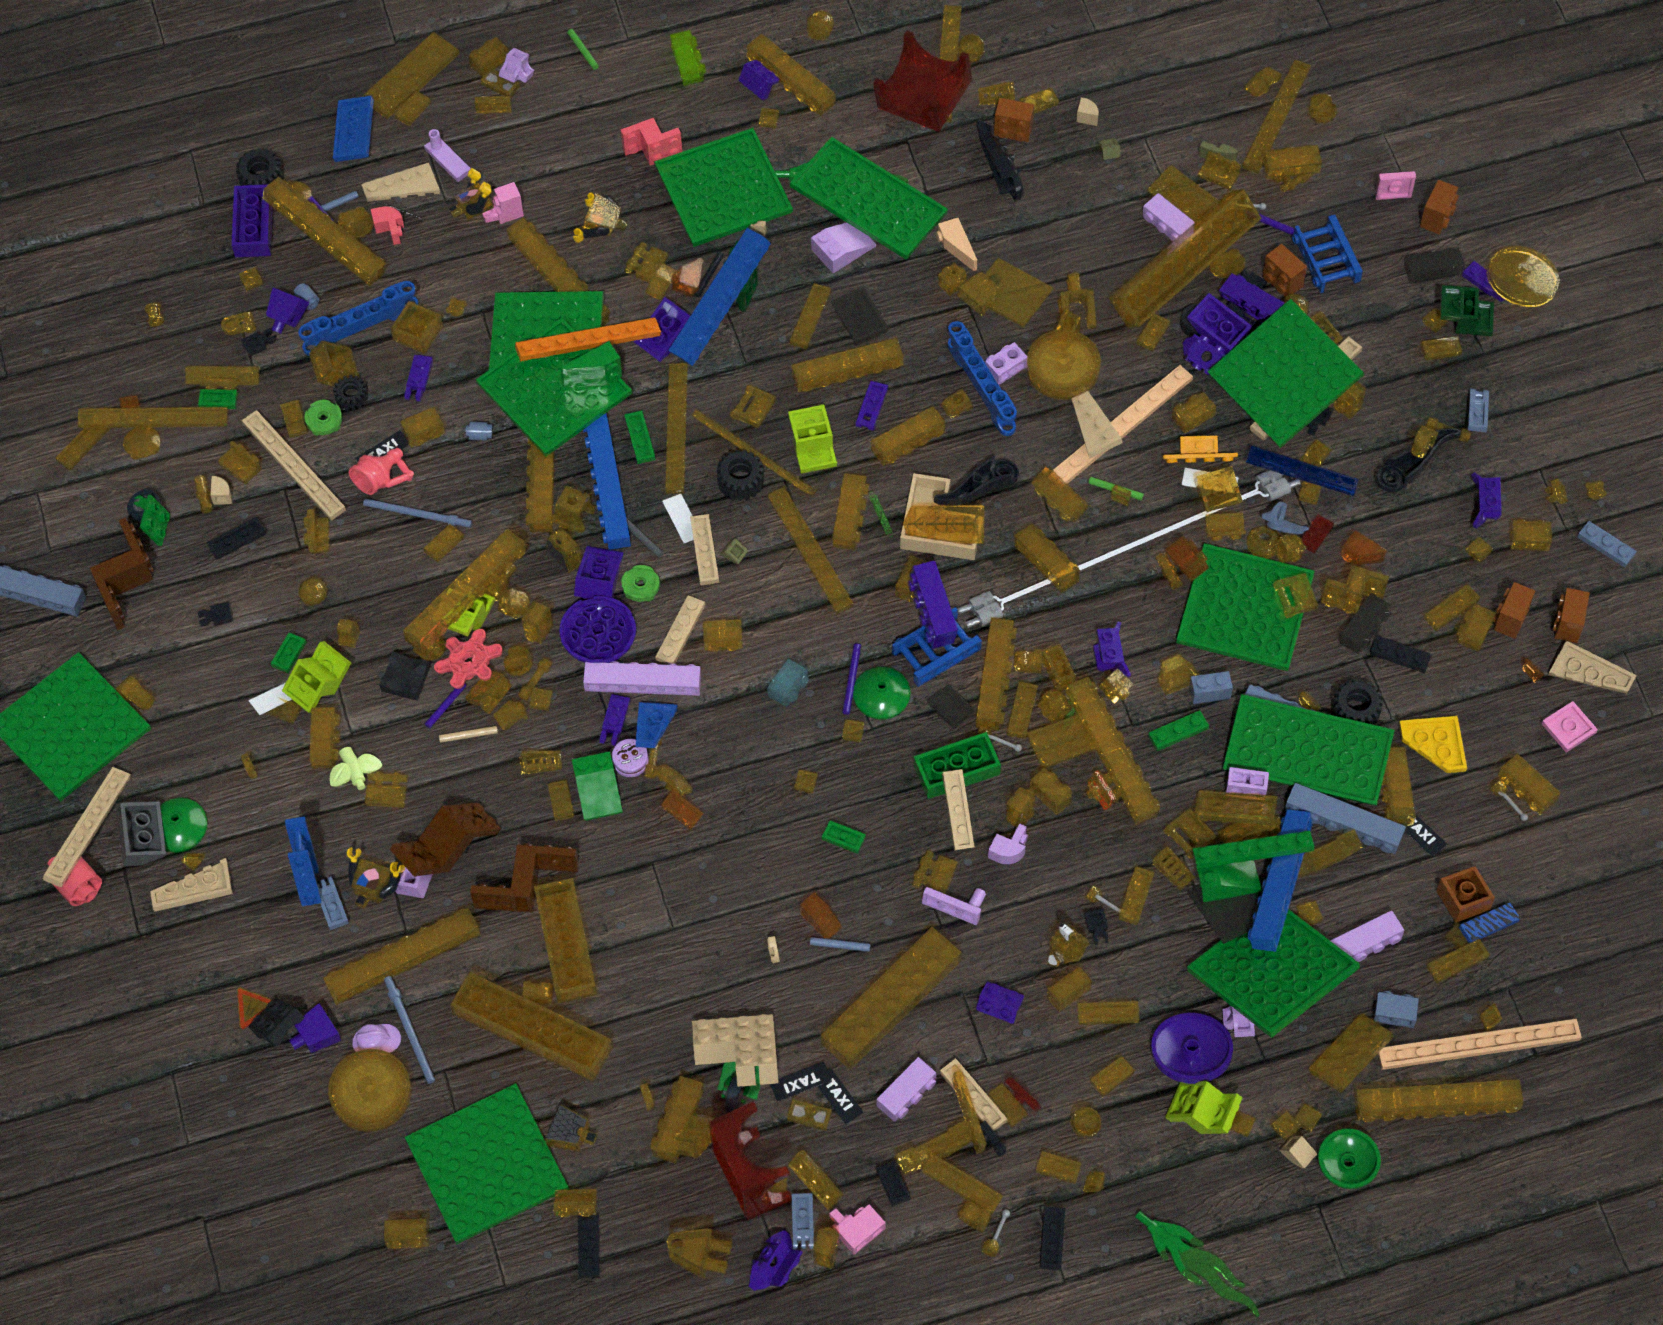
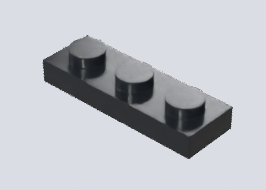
M255 517L206 543L217 560L266 535V531L258 518Z
M1378 635L1370 655L1424 674L1432 654Z
M1045 1206L1040 1269L1061 1271L1066 1208Z
M599 1215L578 1216L579 1279L600 1278Z

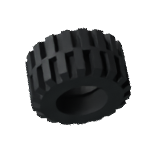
M258 148L256 151L252 149L250 153H244V157H240L238 159L239 162L236 164V173L240 186L270 184L272 194L273 191L277 192L279 190L278 186H282V180H284L278 156H275L273 152L269 153L267 149L262 151L261 148ZM258 171H266L261 175H253Z
M735 450V453L728 452V456L724 455L722 461L718 462L717 481L720 491L724 493V496H730L731 500L736 498L738 501H742V499L747 501L750 500L751 496L754 498L757 496L756 492L760 493L761 487L764 485L763 464L760 462V458L758 456L754 457L752 452L747 453V450H743V452ZM736 472H746L749 474L744 479L732 477Z
M1352 679L1351 683L1346 681L1344 686L1341 684L1338 690H1336L1332 704V715L1374 725L1378 722L1383 705L1382 695L1378 693L1376 686L1372 687L1371 682L1367 684L1362 679L1360 682H1357V679ZM1350 701H1360L1366 705L1367 709L1356 711L1350 708L1347 703Z

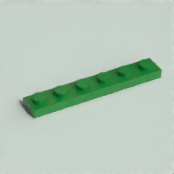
M1304 831L1193 848L1192 853L1196 869L1311 852L1314 851V843L1311 832Z

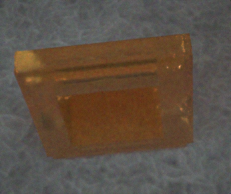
M138 396L119 398L124 419L141 417V404Z
M1528 658L1525 660L1522 670L1534 682L1545 675L1532 660Z

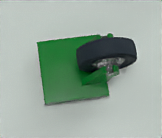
M148 489L140 490L130 498L127 504L128 514L135 521L141 522L140 528L158 546H162L170 513L161 505L159 497L153 491Z
M724 1063L717 1090L723 1091L721 1098L726 1099V1112L736 1114L740 1103L746 1104L748 1098L757 1100L761 1086L759 1066H754L756 1085L737 1087L736 1063Z

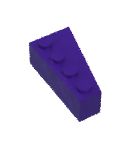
M1231 273L1219 289L1222 298L1228 302L1236 303L1245 309L1248 315L1260 323L1265 322L1285 304L1256 285L1250 284L1242 276H1236Z

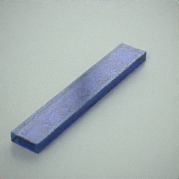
M1254 446L1250 447L1246 461L1248 464L1354 496L1359 480Z

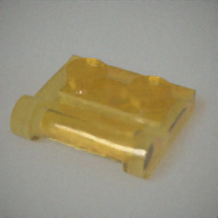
M747 385L744 395L729 415L735 420H741L759 428L774 405L776 396ZM751 396H755L746 412L743 413L742 410Z
M1306 573L1280 579L1273 583L1274 590L1278 592L1284 607L1283 613L1286 618L1318 609V603ZM1289 586L1296 606L1291 607L1284 587Z
M1190 808L1163 830L1167 836L1170 835L1186 852V856L1189 859L1194 858L1193 848L1205 847L1216 839V835ZM1179 827L1195 845L1191 847L1175 829Z

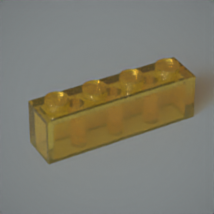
M934 406L871 440V451L883 466L888 463L891 464L902 455L911 453L918 446H924L934 437H940L945 432V421Z
M844 473L833 533V547L855 550L856 543H860L861 532L858 531L859 527H863L864 516H861L862 511L866 510L867 504L864 496L868 495L870 485L866 483V476Z
M1031 524L1014 535L1015 547L1061 593L1080 581V569L1077 564L1072 563L1067 555L1056 547L1052 540H1048L1041 529H1037Z
M1405 747L1390 748L1382 785H1384L1382 800L1387 805L1385 818L1404 826H1413L1416 816Z
M683 1076L679 1077L678 1082H674L671 1090L673 1096L671 1100H667L665 1105L664 1119L661 1118L658 1123V1135L653 1137L650 1148L654 1157L677 1163L704 1092L703 1083Z

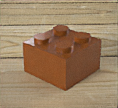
M999 98L995 113L994 136L1020 142H1029L1033 127L1034 104Z
M1441 180L1437 181L1425 205L1421 228L1439 235L1443 228L1447 229L1450 222L1449 218L1454 215L1459 199L1457 186Z
M1280 244L1266 255L1262 276L1280 294L1288 299L1304 286L1307 266L1283 244Z
M1516 582L1513 583L1511 588L1507 587L1503 601L1500 603L1493 621L1496 623L1494 631L1516 639L1529 611L1535 590Z
M1566 588L1565 594L1560 595L1555 612L1557 616L1552 630L1556 631L1555 639L1578 643L1585 623L1590 592Z
M1476 866L1441 878L1436 890L1455 923L1489 911L1495 899Z

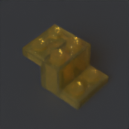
M1352 565L1346 584L1327 578L1321 603L1328 607L1342 609L1347 613L1358 614L1364 596H1368L1372 600L1383 601L1389 576Z

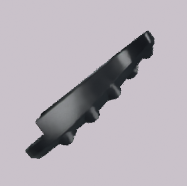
M983 120L977 121L982 148L993 172L999 193H1010L1014 201L1021 200L1024 189L1019 174L1022 169L1021 167H1015L1013 162L1015 156L1006 152L1007 146L1005 144H999V140L993 136L992 128Z
M1451 428L1434 431L1422 438L1409 450L1387 459L1385 465L1377 472L1376 483L1387 492H1398L1403 488L1405 489L1408 484L1421 474L1439 447L1446 441L1459 438L1461 430ZM1386 477H1393L1395 482H1388Z
M994 455L975 468L955 490L946 494H937L934 496L933 501L940 506L973 503L980 495H987L988 491L994 489L1001 491L1004 486L1014 484L1019 477V468L1009 460L1000 459L995 461L996 456ZM1005 471L1008 474L1001 475L999 472Z

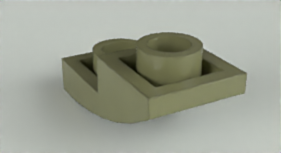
M1205 141L1200 145L1199 156L1204 159L1227 164H1235L1237 161L1238 150L1232 146L1222 143L1218 148L1214 144Z

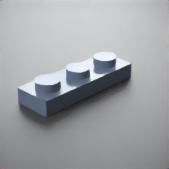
M1590 521L1587 522L1577 536L1624 568L1637 552Z

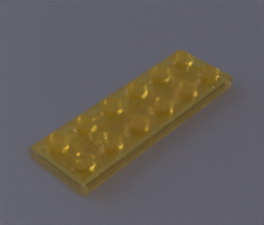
M433 32L361 97L372 96L374 99L373 109L388 119L459 55V49Z

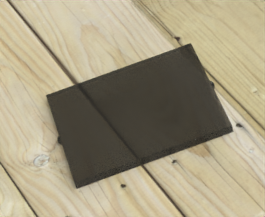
M1199 886L1187 891L1189 897L1223 944L1249 932V929L1253 928V915L1258 911V898L1260 896L1258 892L1203 903Z

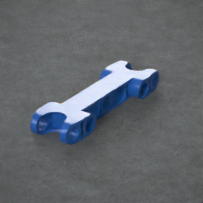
M410 281L394 284L384 289L382 296L334 317L321 316L302 325L298 333L300 339L305 341L302 345L304 353L308 356L324 353L334 348L336 341L384 320L396 321L412 314L419 307L417 298L413 296L416 291L414 284ZM411 287L412 290L409 292L403 291V288ZM410 301L415 302V305L412 307L406 306ZM306 330L312 331L308 336L302 335ZM309 345L315 346V349L311 351L306 348Z
M959 321L950 323L948 326L950 336L948 349L956 363L963 367L990 411L991 420L998 431L1004 436L1013 435L1016 430L1014 420L1017 415L1013 402L1008 394L999 387L973 345V338L964 324ZM953 327L961 328L958 332H954L951 329ZM1009 425L1012 427V429L1006 431L1003 429V427Z

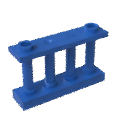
M1336 215L1328 216L1325 227L1305 233L1301 232L1298 225L1295 226L1294 234H1292L1293 243L1297 244L1313 277V284L1320 293H1324L1326 282L1343 277H1351L1353 283L1361 282L1363 271ZM1324 234L1331 235L1332 241L1308 247L1306 243L1307 239ZM1331 248H1335L1339 252L1337 256L1317 262L1312 255ZM1339 262L1344 263L1346 266L1345 270L1322 276L1319 269Z
M956 607L951 610L958 628L957 635L963 643L958 647H953L951 644L943 646L947 651L943 656H937L924 640L926 632L924 626L904 638H898L892 644V654L895 656L902 652L915 669L914 683L917 687L981 650L982 640L979 636L968 637L957 623L958 609ZM918 643L931 660V663L921 666L908 649L909 647Z
M304 816L286 819L285 825L293 851L288 853V858L301 905L307 906L322 903L314 875L319 873V868L306 818Z

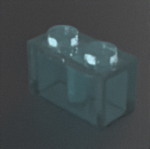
M788 659L767 687L768 697L788 707L791 702H795L799 690L807 685L809 681L808 669Z

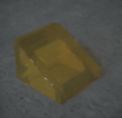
M1301 692L1299 703L1304 708L1315 711L1321 709L1320 704L1309 693Z

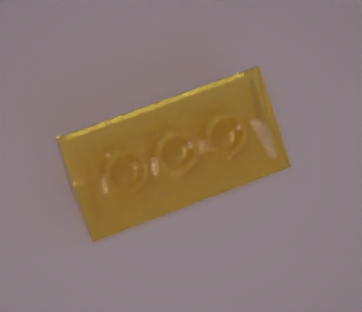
M1172 165L1147 189L1153 196L1159 193L1197 223V229L1201 232L1214 224L1225 208L1223 203Z

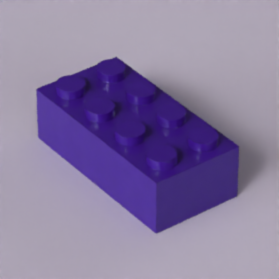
M270 184L234 186L232 249L235 258L271 256L273 194Z
M931 561L913 566L912 572L909 574L908 587L915 596L913 598L914 606L916 609L919 608L921 614L919 615L921 626H924L926 630V642L930 643L932 649L954 644L958 628L936 562Z

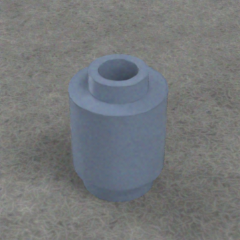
M302 283L294 289L296 297L309 302L306 310H313L318 306L319 297L310 286Z
M470 422L469 425H466V436H469V440L487 441L492 439L493 424H488V422Z

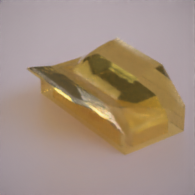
M1179 654L1161 662V672L1157 681L1165 695H1169L1189 686L1191 677L1199 676L1193 664L1186 661Z

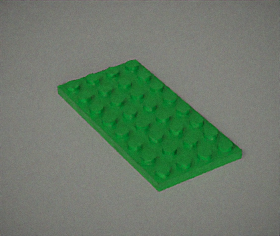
M833 137L825 143L790 182L792 189L906 260L948 212V209Z
M1241 694L1223 770L1229 771L1230 767L1269 772L1268 781L1294 786L1297 783L1322 794L1377 806L1395 730Z

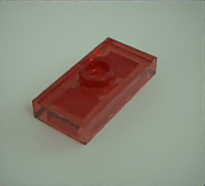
M1318 514L1310 525L1309 530L1306 531L1299 541V546L1315 554L1334 527V523Z
M1012 1077L1005 1081L1016 1093L1014 1097L1021 1104L1025 1102L1036 1113L1041 1109L1040 1104Z

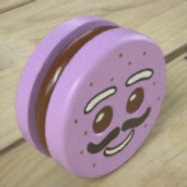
M636 739L622 740L612 751L613 766L622 776L636 777L642 774L648 766L647 749L635 747Z

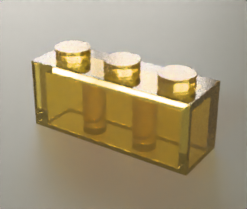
M1306 145L1304 147H1289L1287 149L1265 151L1263 163L1267 179L1320 173L1322 160L1318 145Z
M1045 467L1031 483L1035 487L1034 491L1041 497L1045 496L1048 499L1047 504L1053 509L1057 508L1061 512L1059 515L1066 522L1069 520L1076 522L1090 507L1051 468Z
M335 707L311 708L310 763L312 769L333 768L336 765V760H339V749H336V743L340 742V734L337 731V726H340V714L336 713Z
M1518 753L1500 769L1498 775L1500 780L1505 785H1509L1519 798H1523L1530 808L1540 815L1558 801L1561 792Z

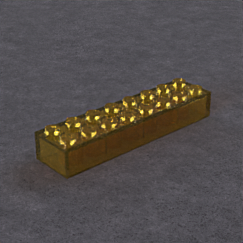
M931 927L821 1034V1044L851 1070L961 962L962 952L935 928Z
M469 972L450 1004L453 1015L592 1082L595 1081L613 1049L610 1038L472 972Z

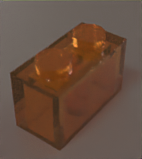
M1182 536L1165 550L1172 562L1190 581H1193L1209 569L1206 563L1208 559L1202 551L1198 552L1196 550L1197 546L1191 539L1188 541Z

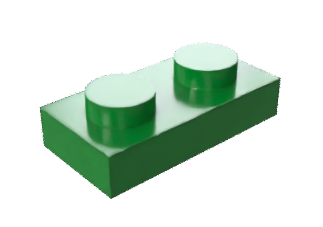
M200 389L199 409H236L238 392L237 390Z
M288 633L271 661V666L289 674L307 643L306 639Z
M829 821L822 835L823 841L857 854L866 838V834L833 821Z

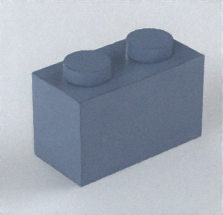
M1229 671L1192 676L1189 685L1193 704L1231 699L1233 690Z
M1389 991L1378 992L1373 1022L1414 1028L1419 998H1414L1412 995L1407 994L1402 996L1394 995Z

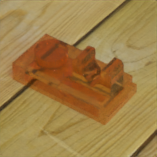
M673 790L661 804V808L690 830H692L704 814Z

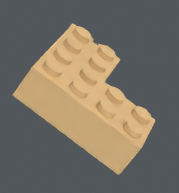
M913 473L900 537V549L975 560L981 530V517L946 512L947 506H940L934 503L935 495L950 493L951 479Z
M773 1014L692 1021L695 1065L735 1062L737 1087L756 1085L754 1066H759L760 1085L778 1083Z

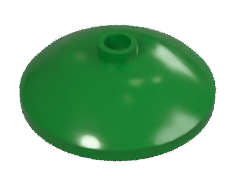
M874 667L866 670L857 678L853 691L854 703L864 715L878 720L890 719L898 716L907 707L910 701V686L907 679L899 671L889 667ZM883 685L885 688L881 689L879 686Z
M173 798L160 804L165 851L173 853L184 852L201 842L206 834L208 821L205 811L197 802L187 798ZM176 817L179 818L177 821H172Z
M1341 1129L1331 1133L1324 1139L1319 1149L1318 1162L1323 1175L1331 1183L1345 1189H1358L1368 1185L1377 1176L1381 1165V1155L1376 1143L1367 1134L1355 1129ZM1349 1161L1351 1166H1346L1344 1162Z

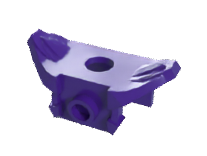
M1194 334L1183 342L1185 360L1192 363V366L1199 371L1203 368V372L1209 375L1207 371L1226 356L1224 354L1225 349L1217 344L1212 346L1209 344L1210 339L1202 334L1200 337ZM1206 351L1212 354V358L1208 362L1202 359V354Z
M1474 472L1471 474V478L1478 488L1480 511L1473 523V527L1477 529L1485 523L1487 518L1497 520L1502 516L1500 477L1481 478Z
M1118 621L1115 628L1097 629L1099 643L1093 646L1096 666L1099 671L1111 670L1114 674L1128 679L1131 673L1124 662L1119 636L1121 623Z
M785 1230L767 1239V1245L762 1250L757 1260H753L749 1287L754 1291L765 1289L768 1286L781 1287L788 1281L792 1269L798 1265L803 1252L792 1249L790 1234ZM774 1257H776V1264L772 1267L769 1266Z

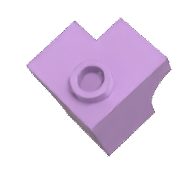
M513 48L506 55L499 76L513 83L517 80L526 83L534 74V69L528 63L529 54Z
M405 867V871L400 874L396 893L424 898L432 874L414 877Z
M1232 1006L1223 1009V1024L1227 1030L1234 1029L1235 1037L1255 1036V1027L1252 1022Z

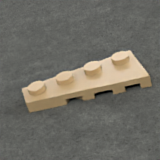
M429 163L361 184L367 202L389 200L391 197L397 196L407 198V195L418 194V196H425V193L441 194Z
M1088 391L1072 398V404L1089 459L1122 444V438Z
M1568 641L1565 642L1548 674L1625 694L1628 693L1637 676Z
M227 859L220 860L219 864L212 867L211 865L203 868V871L194 875L192 873L184 876L183 880L173 881L150 891L154 912L233 894Z

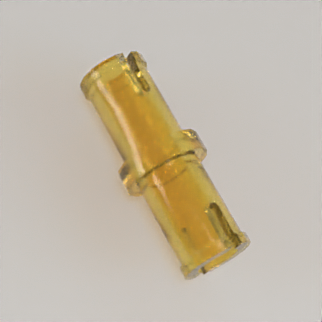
M199 475L193 479L197 491L196 498L199 499L201 512L210 513L213 510L210 501L211 493L207 488L205 476Z
M1166 552L1160 553L1156 560L1162 568L1163 576L1167 578L1173 590L1175 586L1176 589L1180 588L1183 583L1176 572V566L1172 565Z

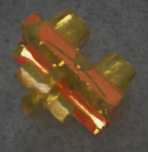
M1100 770L1094 772V776L1088 781L1090 790L1087 791L1086 795L1089 799L1095 798L1097 802H1100L1102 808L1107 810L1120 799L1121 793L1118 789H1110L1109 786L1112 783V778L1109 773L1102 774Z

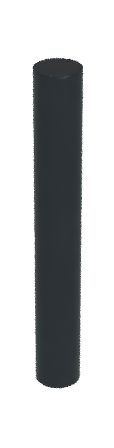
M717 252L694 292L696 297L701 296L724 256L722 252Z

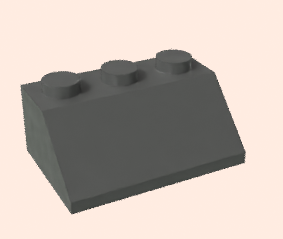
M160 801L120 803L117 819L123 866L145 865L164 857L166 851Z

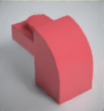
M388 206L371 209L376 234L391 231L393 244H401L399 237L403 236L401 228H404V223L400 212Z

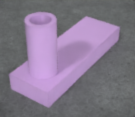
M432 129L429 132L430 142L424 145L425 150L459 182L468 176V171L471 168L440 138L439 131Z
M926 887L923 892L922 904L977 926L981 914L980 906L986 893L982 889L977 888L969 903H965Z

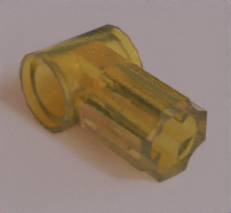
M131 675L127 676L115 688L125 700L132 701L143 711L149 710L155 701V698L143 689L140 683Z

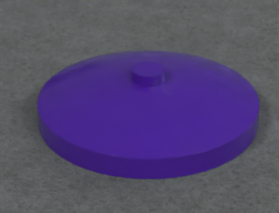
M1183 1013L1168 1018L1158 1026L1152 1037L1151 1053L1156 1066L1166 1076L1178 1082L1196 1084L1199 1081L1208 1082L1214 1080L1226 1071L1233 1056V1041L1225 1026L1216 1019L1199 1013Z

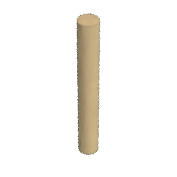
M497 726L443 734L439 735L441 743L497 734L498 730Z

